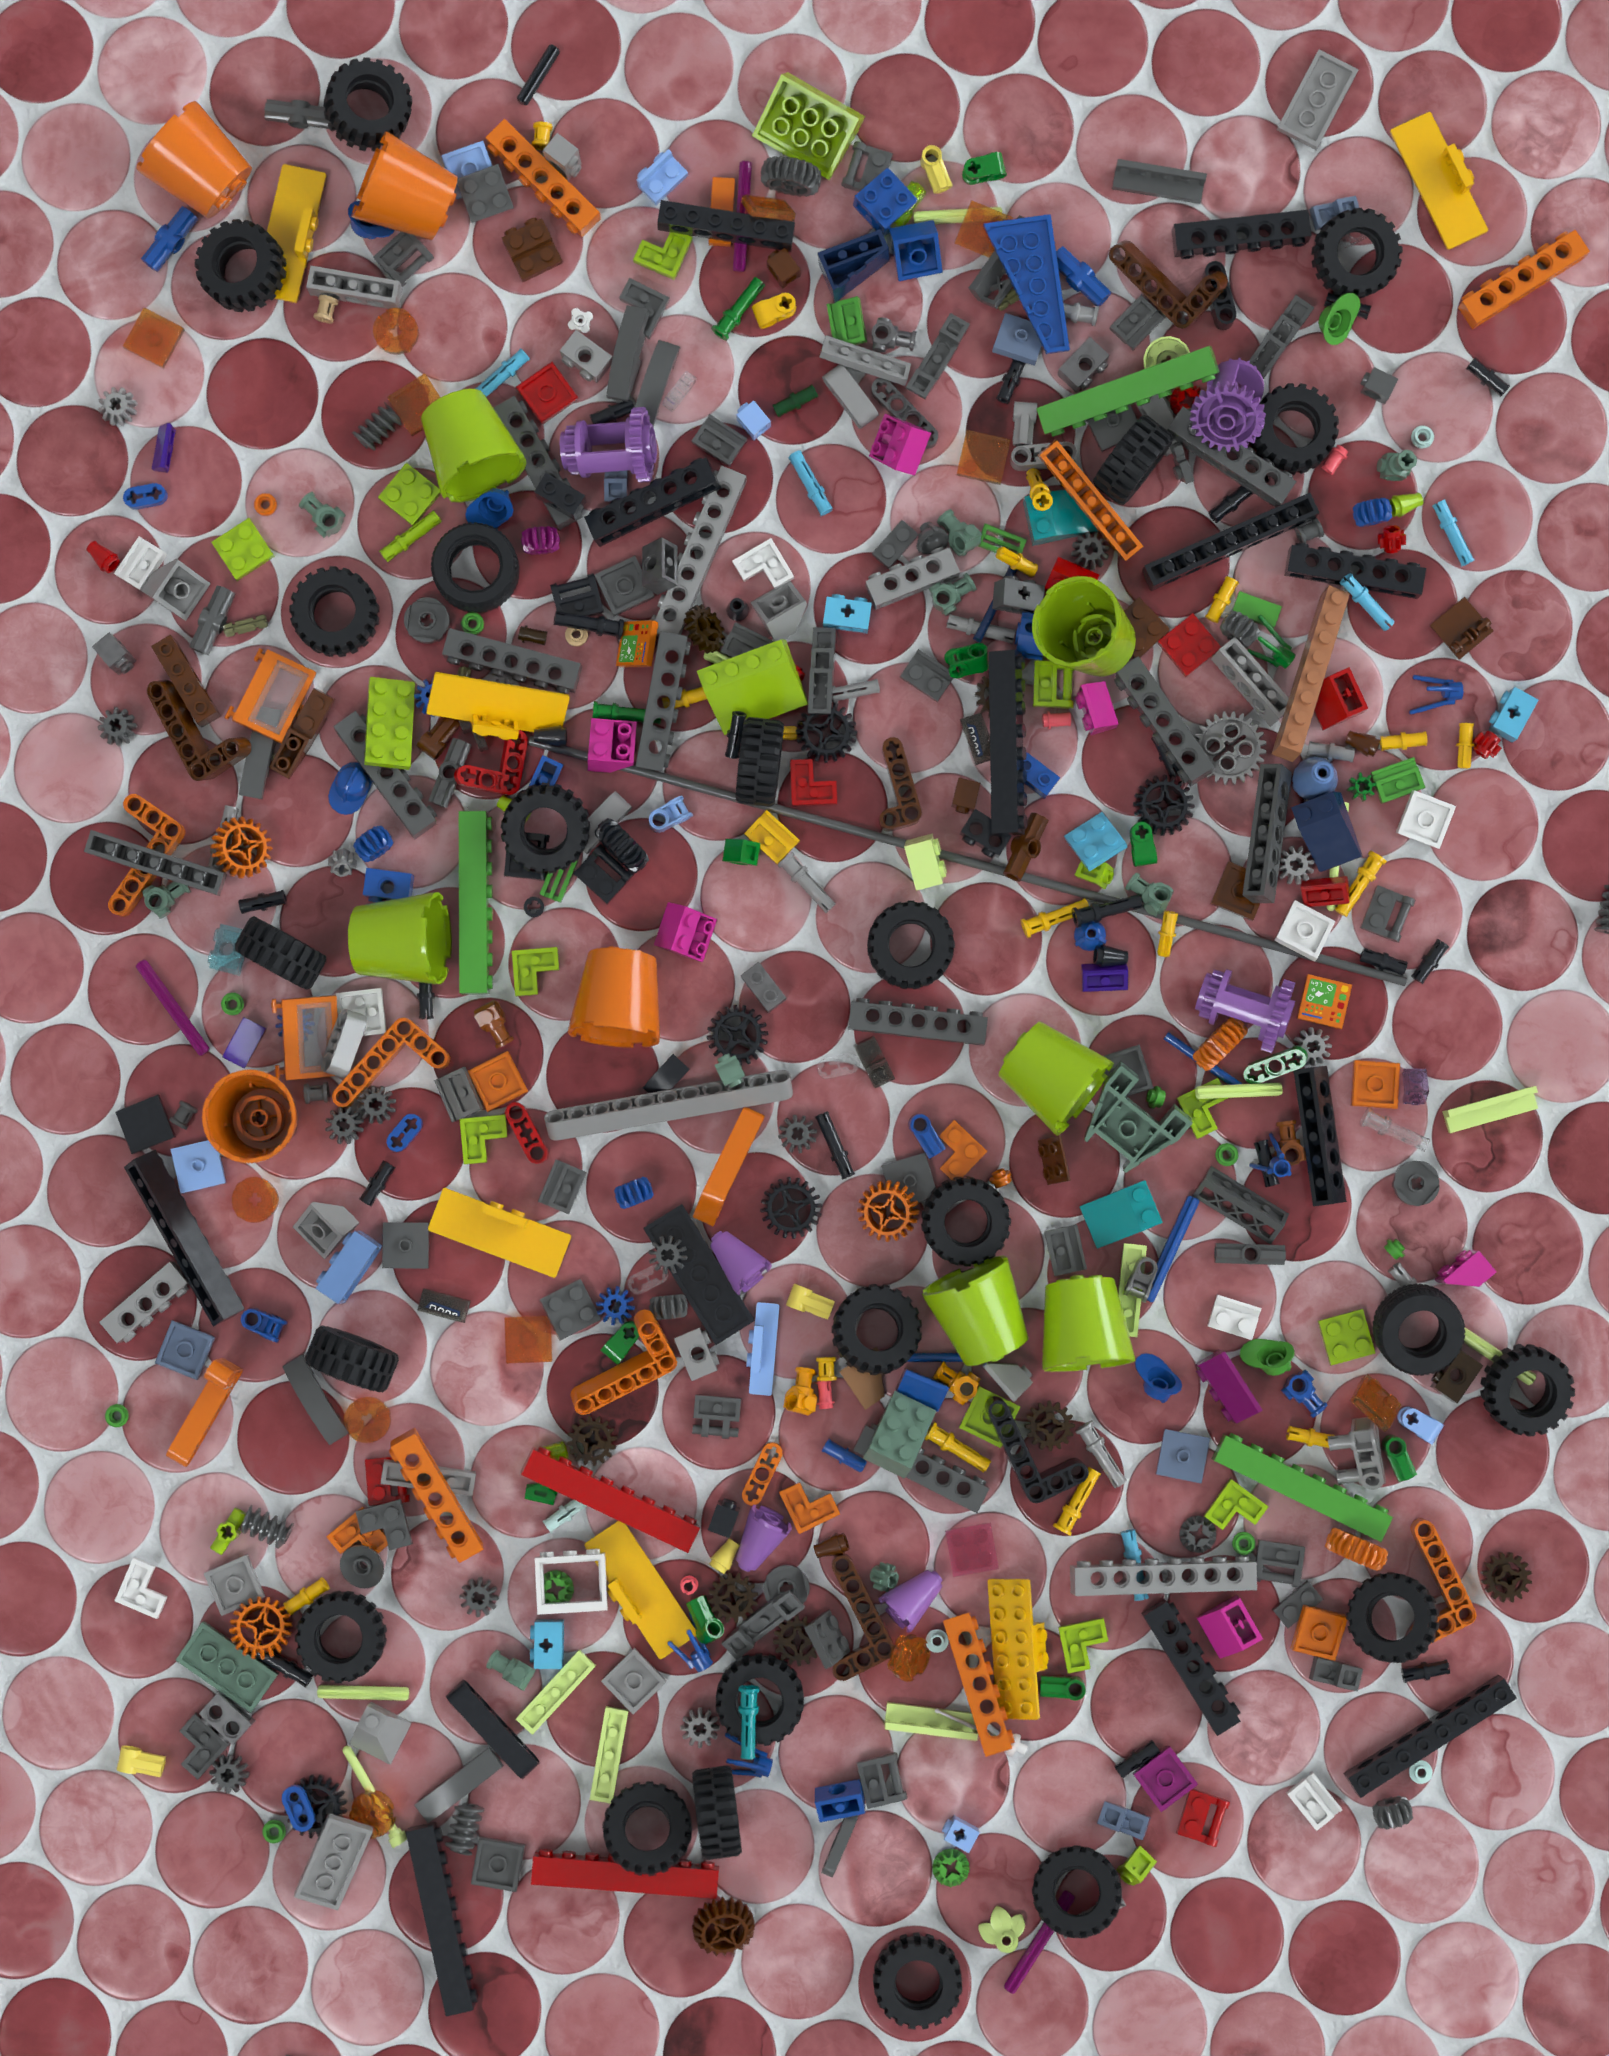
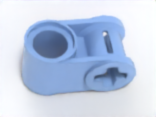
M682 795L651 812L649 826L654 832H664L693 816L692 812L688 811L683 802L684 797ZM662 816L666 822L662 826H656L653 823L654 817Z
M1409 1406L1401 1408L1397 1414V1420L1402 1426L1414 1432L1416 1436L1433 1445L1444 1427L1436 1419ZM1407 1414L1414 1418L1412 1422L1406 1418Z

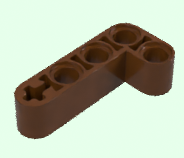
M895 737L886 739L882 747V754L897 802L896 807L886 809L880 814L879 825L887 832L913 826L920 821L922 815L903 744ZM890 744H893L894 747H898L896 749L897 759L894 761L892 752L887 751L889 749ZM896 765H900L905 769V773L902 776H896L893 773L892 769ZM907 787L911 790V795L903 798L899 795V789ZM914 809L918 816L910 820L905 816V811ZM886 815H892L895 817L896 822L894 825L888 826L884 824L883 818Z

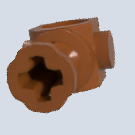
M493 1000L474 1010L476 1021L482 1030L491 1033L496 1042V1049L514 1040V1037L509 1035L504 1026L506 1018L498 1001Z
M1296 1120L1276 1123V1126L1279 1127L1281 1140L1277 1143L1284 1155L1288 1149H1292L1296 1153L1295 1160L1293 1162L1288 1161L1291 1166L1306 1160L1305 1147L1301 1145L1300 1139L1296 1138ZM1274 1151L1273 1154L1274 1157H1276L1277 1153L1276 1151Z

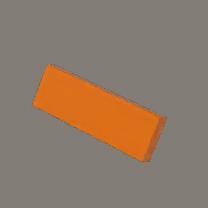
M712 178L711 208L733 212L735 178ZM709 239L708 242L711 246L731 247V242Z

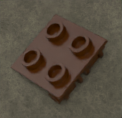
M1465 597L1430 625L1459 660L1494 631L1490 627L1491 621L1487 617L1483 619Z
M1061 1135L1038 1140V1153L1042 1158L1043 1176L1047 1181V1185L1071 1181Z

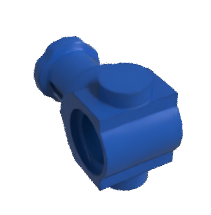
M1304 1369L1298 1374L1290 1375L1286 1379L1281 1392L1288 1400L1294 1398L1298 1404L1303 1403L1311 1412L1310 1416L1314 1418L1328 1404L1322 1402L1315 1394L1316 1388L1312 1384L1314 1378ZM1295 1379H1301L1303 1382V1386L1299 1391H1294L1292 1388V1383Z

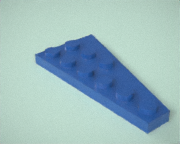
M1051 214L984 223L983 227L1046 354L1068 352L1070 347Z

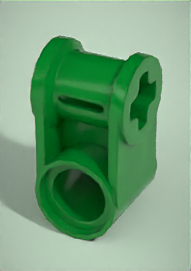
M993 152L968 159L962 172L964 182L969 185L997 181L1007 176L1001 152ZM969 169H973V171L977 173L973 174V172L969 171Z
M983 643L948 650L944 656L946 663L949 664L948 672L952 678L957 679L976 673H983L989 669L988 648Z
M1138 822L1131 827L1129 834L1133 865L1138 867L1157 864V852L1151 826L1146 822ZM1139 827H1141V830L1143 831L1146 830V834L1143 835V839L1140 838V835L1135 834V832L1139 830Z
M634 1321L625 1322L600 1350L617 1365L639 1338ZM633 1327L635 1329L633 1333L636 1336L626 1337L627 1331L624 1328L630 1329Z

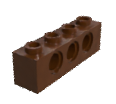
M169 635L151 646L196 723L203 728L221 717L176 639Z

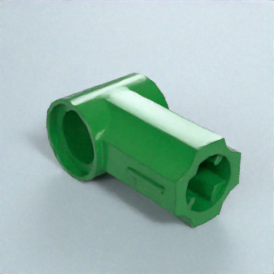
M1395 1435L1384 1437L1381 1447L1384 1453H1386L1397 1481H1407L1417 1475L1406 1450L1407 1447L1404 1440ZM1396 1440L1399 1445L1398 1449L1390 1452L1389 1445L1392 1441Z
M705 1595L686 1603L697 1627L696 1638L699 1642L709 1644L723 1635L724 1626L719 1619L715 1618Z
M1041 1676L1040 1697L1068 1698L1077 1701L1082 1699L1086 1693L1085 1683L1080 1677ZM1073 1683H1078L1082 1687L1081 1691L1077 1694L1069 1691V1686Z

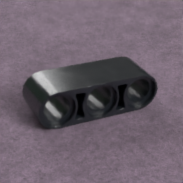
M1218 261L1210 262L1204 270L1202 279L1209 275V271L1213 270L1220 271L1227 277L1224 265ZM1211 279L1212 286L1217 288V282ZM1229 282L1222 292L1225 299L1219 300L1216 298L1209 306L1213 322L1220 330L1229 329L1237 316ZM1220 314H1228L1230 320L1223 321L1220 318Z

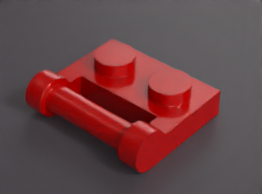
M392 1457L365 1459L369 1506L380 1505L402 1499V1503L410 1502L407 1487L397 1486L398 1495L392 1496L391 1485L380 1483L384 1459L393 1460Z
M1195 1789L1190 1790L1176 1833L1217 1847L1219 1841L1217 1836L1225 1810L1229 1808L1230 1801ZM1210 1805H1217L1209 1834H1202Z

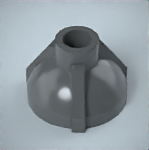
M926 522L920 526L921 533H919L916 545L919 553L931 554V551L939 547L946 548L948 546L949 536L944 529L933 525L931 522Z

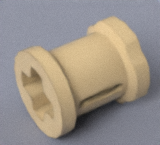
M319 295L318 310L313 318L323 323L332 324L334 321L332 318L334 308L338 305L339 301L327 295Z

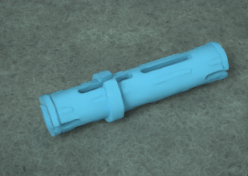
M520 348L510 359L504 360L501 363L502 366L475 389L481 390L487 397L510 376L514 377L516 375L515 372L529 361L530 358Z
M801 450L789 455V460L807 489L808 498L812 499L820 516L831 512L833 507L824 494L825 490L817 482Z
M1444 499L1438 502V504L1432 505L1441 523L1439 526L1441 529H1444L1461 567L1475 561L1456 524L1458 520L1456 517H1453L1446 500Z
M1351 573L1344 576L1347 580L1345 581L1342 578L1340 584L1352 595V600L1356 603L1358 602L1383 631L1388 630L1390 627L1387 624L1392 626L1394 620L1370 596L1369 590L1365 586L1362 587Z
M1135 1529L1120 1532L1125 1550L1123 1552L1124 1558L1134 1559L1136 1563H1141L1140 1555H1142V1552L1138 1548ZM1143 1570L1139 1571L1136 1575L1138 1582L1145 1579ZM1134 1594L1135 1601L1149 1598L1148 1594Z

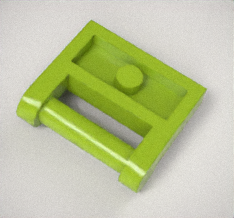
M1034 661L1033 707L1074 708V701L1072 700L1073 670L1051 661ZM1057 670H1063V700H1056Z

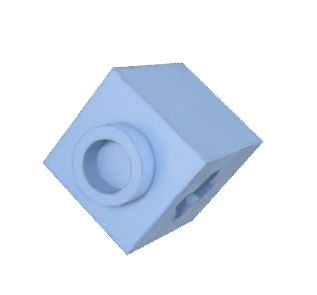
M752 401L750 404L745 403L737 410L736 418L738 423L753 440H756L771 427L770 419L755 401Z
M955 1815L952 1820L947 1819L942 1829L945 1841L967 1853L970 1852L980 1833L979 1828ZM962 1828L964 1836L959 1835L956 1837L955 1830L959 1831Z

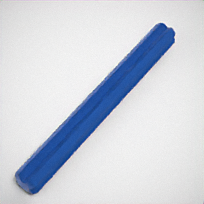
M1187 1196L1156 1263L1158 1269L1147 1299L1149 1302L1155 1301L1197 1209L1199 1200L1195 1197Z

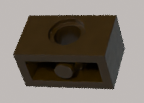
M1460 1350L1457 1358H1454V1361L1449 1366H1446L1445 1369L1439 1372H1435L1431 1379L1433 1383L1430 1386L1457 1404L1483 1367L1481 1363ZM1457 1368L1460 1372V1377L1458 1380L1452 1381L1450 1372Z

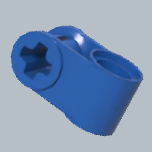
M257 1308L248 1309L241 1315L243 1327L276 1343L280 1340L278 1337L283 1326L287 1325L288 1322L281 1317L266 1313ZM251 1312L258 1316L256 1325H251L247 1321V1316Z

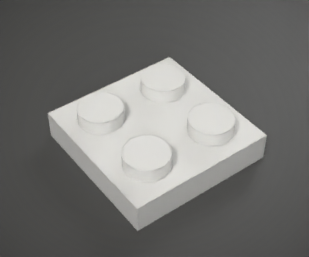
M1412 790L1396 833L1440 849L1456 806Z
M1295 900L1274 941L1315 962L1335 921Z

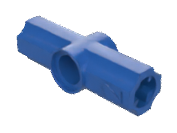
M182 206L168 224L160 227L155 235V241L142 256L141 260L151 269L158 272L171 254H176L182 248L185 236L199 219L190 210Z
M1064 246L1056 251L1059 272L1066 277L1065 279L1071 288L1077 292L1081 291L1095 306H1101L1111 295V291L1095 277V273L1089 265L1078 261Z

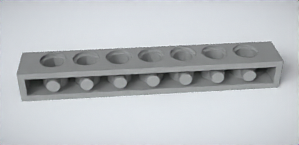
M722 465L719 471L715 470L716 477L721 486L720 489L725 488L730 493L727 497L722 498L717 495V492L720 490L718 489L703 497L702 504H704L702 512L696 513L693 524L696 526L693 533L689 532L686 536L684 545L687 547L684 554L679 553L678 585L669 589L666 595H661L657 605L660 607L657 616L653 615L651 620L659 622L656 637L659 638L660 631L682 634L686 624L683 621L686 618L685 613L694 606L747 482L746 475ZM712 509H718L721 512L717 518H711L708 513ZM702 530H710L712 535L707 539H703L699 536ZM694 550H700L703 553L700 559H693L690 555ZM687 570L692 571L694 577L690 580H685L682 578L683 572ZM682 591L685 593V598L677 601L673 598L674 593ZM667 612H674L677 616L675 620L669 622L664 619V615Z
M1216 1556L1213 1557V1561H1204L1203 1557H1191L1190 1561L1182 1562L1181 1558H1168V1562H1159V1559H1145V1563H1136L1134 1559L1122 1560V1564H1114L1113 1560H1100V1564L1091 1565V1561H1077V1565H1070V1592L1074 1596L1257 1590V1562L1249 1559V1556H1235V1560H1227V1557ZM1234 1567L1236 1571L1235 1576L1228 1579L1227 1571ZM1212 1568L1213 1576L1206 1580L1204 1573L1207 1569ZM1166 1569L1168 1577L1166 1580L1160 1581L1159 1574L1162 1570ZM1185 1569H1189L1191 1572L1187 1580L1182 1579V1572ZM1144 1570L1145 1579L1138 1582L1136 1575L1139 1571ZM1122 1571V1580L1115 1583L1113 1579L1114 1574ZM1094 1572L1100 1573V1579L1097 1583L1091 1582V1575Z

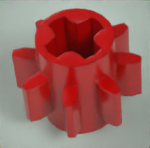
M1386 526L1383 528V533L1378 534V544L1386 553H1397L1401 550V545H1406V534H1404V530H1400L1399 526Z
M1486 731L1485 734L1480 732L1472 741L1476 745L1473 751L1484 759H1487L1489 756L1494 758L1502 749L1498 745L1501 740L1490 731Z

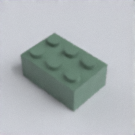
M894 1391L884 1409L863 1459L905 1479L915 1462L936 1410Z

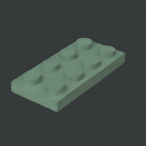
M202 1621L175 1661L252 1713L279 1673L258 1658L251 1659V1654L249 1653L243 1656V1648L236 1650V1643H232L231 1639L205 1621Z

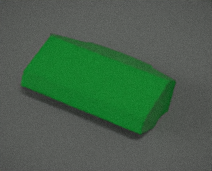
M539 1483L527 1484L524 1499L554 1505L557 1492Z

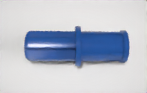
M830 1439L827 1440L822 1449V1452L837 1459L839 1464L844 1463L858 1472H862L866 1466V1460L850 1452L848 1447L845 1449Z

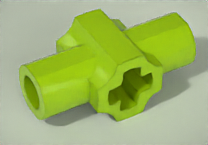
M235 1507L227 1521L218 1526L216 1530L218 1535L210 1547L213 1551L223 1555L230 1542L239 1537L241 1533L239 1528L246 1515L244 1511ZM231 1526L233 1535L227 1536V1530L224 1528Z

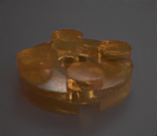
M390 308L376 318L373 325V335L378 346L383 351L399 355L409 353L419 337V328L415 319L408 311L400 308ZM395 326H399V330L402 331L397 337L390 333V330H394Z
M250 1177L239 1182L232 1194V1206L236 1215L251 1223L267 1220L276 1211L279 1203V1196L275 1187L268 1180L261 1177ZM254 1193H257V1197L261 1198V1202H258L257 1206L254 1207L253 1203L249 1202V1198L253 1197Z
M369 1396L363 1397L349 1405L344 1416V1422L349 1435L354 1440L361 1443H371L378 1441L387 1434L391 1426V1412L380 1399ZM369 1413L372 1415L374 1423H369L368 1426H365L362 1416H367Z
M915 1634L899 1636L887 1664L888 1670L892 1671L895 1677L905 1682L915 1680L913 1677L917 1674L921 1675L925 1671L930 1659V1650L926 1648L927 1641Z
M368 1790L357 1796L353 1801L349 1819L372 1826L373 1832L370 1839H375L385 1835L393 1828L396 1816L393 1818L392 1810L395 1808L386 1794L377 1790L374 1792ZM374 1810L376 1812V1818L371 1816L370 1811Z

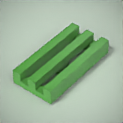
M985 523L981 532V544L978 547L997 553L999 547L983 542V539L1022 554L1027 540ZM989 531L991 533L997 534L999 536L1017 542L1020 544V546L1018 547L1013 544L1002 541L1000 539H997L995 537H992L990 535H987L986 532Z
M578 860L575 863H571L558 897L555 896V892L564 872L562 869H559L550 893H547V889L554 873L549 874L548 872L540 895L562 903Z

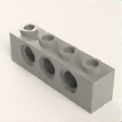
M311 265L306 286L311 296L327 295L340 301L398 311L403 291L400 281Z
M950 547L934 549L931 551V555L924 558L922 555L914 557L910 560L911 563L904 566L902 564L894 565L889 568V572L882 575L881 572L870 575L868 577L869 580L865 582V586L875 610L925 591L938 582L942 584L959 577L960 571ZM929 564H936L939 570L936 573H930L926 567ZM909 572H914L917 574L918 579L911 582L906 579L905 575ZM892 580L897 584V587L894 590H888L884 586L885 582Z
M1234 637L1221 647L1211 660L1271 727L1283 717L1289 698L1239 640Z
M169 1262L99 1323L116 1343L123 1341L127 1343L137 1335L135 1331L140 1326L145 1328L154 1320L152 1317L158 1311L162 1313L172 1305L169 1301L175 1296L178 1298L183 1296L189 1290L187 1287L189 1283L175 1262ZM164 1282L170 1287L167 1295H163L160 1292V1286ZM146 1297L152 1301L150 1310H145L142 1306V1302ZM127 1313H132L135 1319L131 1326L125 1322Z

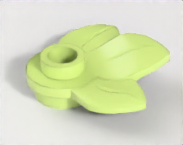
M996 1906L991 1914V1923L979 1924V1932L986 1943L996 1945L1003 1953H1011L1018 1946V1937L1024 1932L1025 1921L1022 1914H1017L1011 1918L1005 1909ZM1006 1936L1011 1939V1943L1008 1946H1005L1002 1942Z

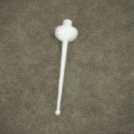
M938 1708L935 1709V1713H940L977 1731L975 1725L944 1713ZM987 1731L989 1735L997 1736L996 1734ZM1013 1734L1015 1743L1011 1744L1012 1749L1005 1751L1006 1754L1013 1757L1017 1751L1024 1755L1028 1746L1020 1743L1021 1735Z

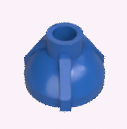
M1093 921L1082 924L1079 928L1076 927L1074 931V944L1076 947L1079 946L1086 951H1094L1096 946L1106 944L1104 926L1100 922L1095 923ZM1088 930H1094L1095 937L1090 938L1087 935Z

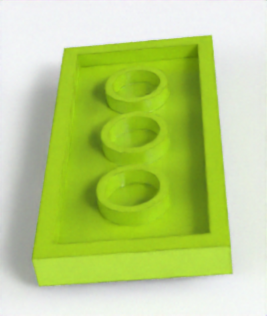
M378 677L369 678L364 765L410 770L415 682Z

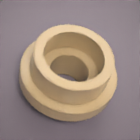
M568 627L565 632V638L572 646H582L588 639L587 630ZM579 631L581 633L580 637L573 638V632Z

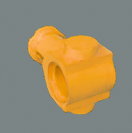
M945 1361L940 1364L932 1377L934 1380L938 1379L949 1386V1391L954 1394L952 1399L963 1406L976 1395L977 1386L981 1380L971 1372L968 1375L962 1371L955 1372L946 1365ZM943 1373H946L947 1375L952 1377V1379L948 1378ZM965 1382H969L973 1386L972 1392L968 1395H964L960 1391L961 1385Z
M796 1367L795 1386H791L786 1392L783 1408L808 1416L816 1410L817 1396L813 1393L814 1390L811 1389L815 1370Z

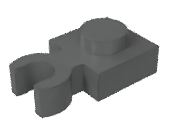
M1178 442L1172 444L1170 450L1174 457L1175 467H1173V472L1176 479H1180L1185 484L1195 481L1189 462L1185 458L1182 444L1179 445Z

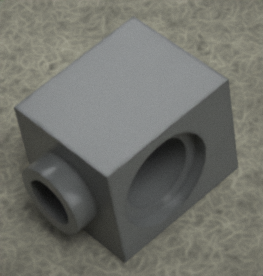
M1374 367L1371 373H1365L1360 383L1363 385L1361 393L1385 405L1398 378Z

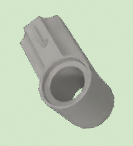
M1014 402L1013 446L1032 445L1034 423H1036L1037 403Z

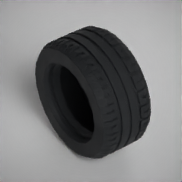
M470 522L453 527L452 530H449L448 533H445L440 538L432 553L431 571L435 585L445 600L459 610L468 611L469 613L492 611L511 597L518 584L520 567L516 552L509 539L501 531L488 524ZM480 545L490 548L498 555L500 563L497 578L492 584L482 590L474 591L457 585L452 579L451 567L458 553L469 546Z

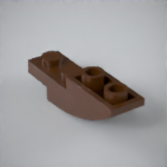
M313 688L295 724L288 730L271 762L270 769L290 779L326 722V716L335 701L334 698L317 688Z

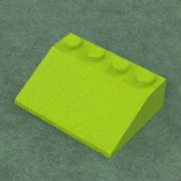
M787 72L781 74L752 136L788 157L812 163L813 166H816L821 171V176L830 180L854 140L865 116Z
M784 639L697 671L704 693L724 735H727V731L730 730L733 711L746 713V719L749 717L770 719L808 705V700L787 641Z

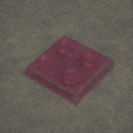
M990 1522L945 1530L953 1577L999 1569Z

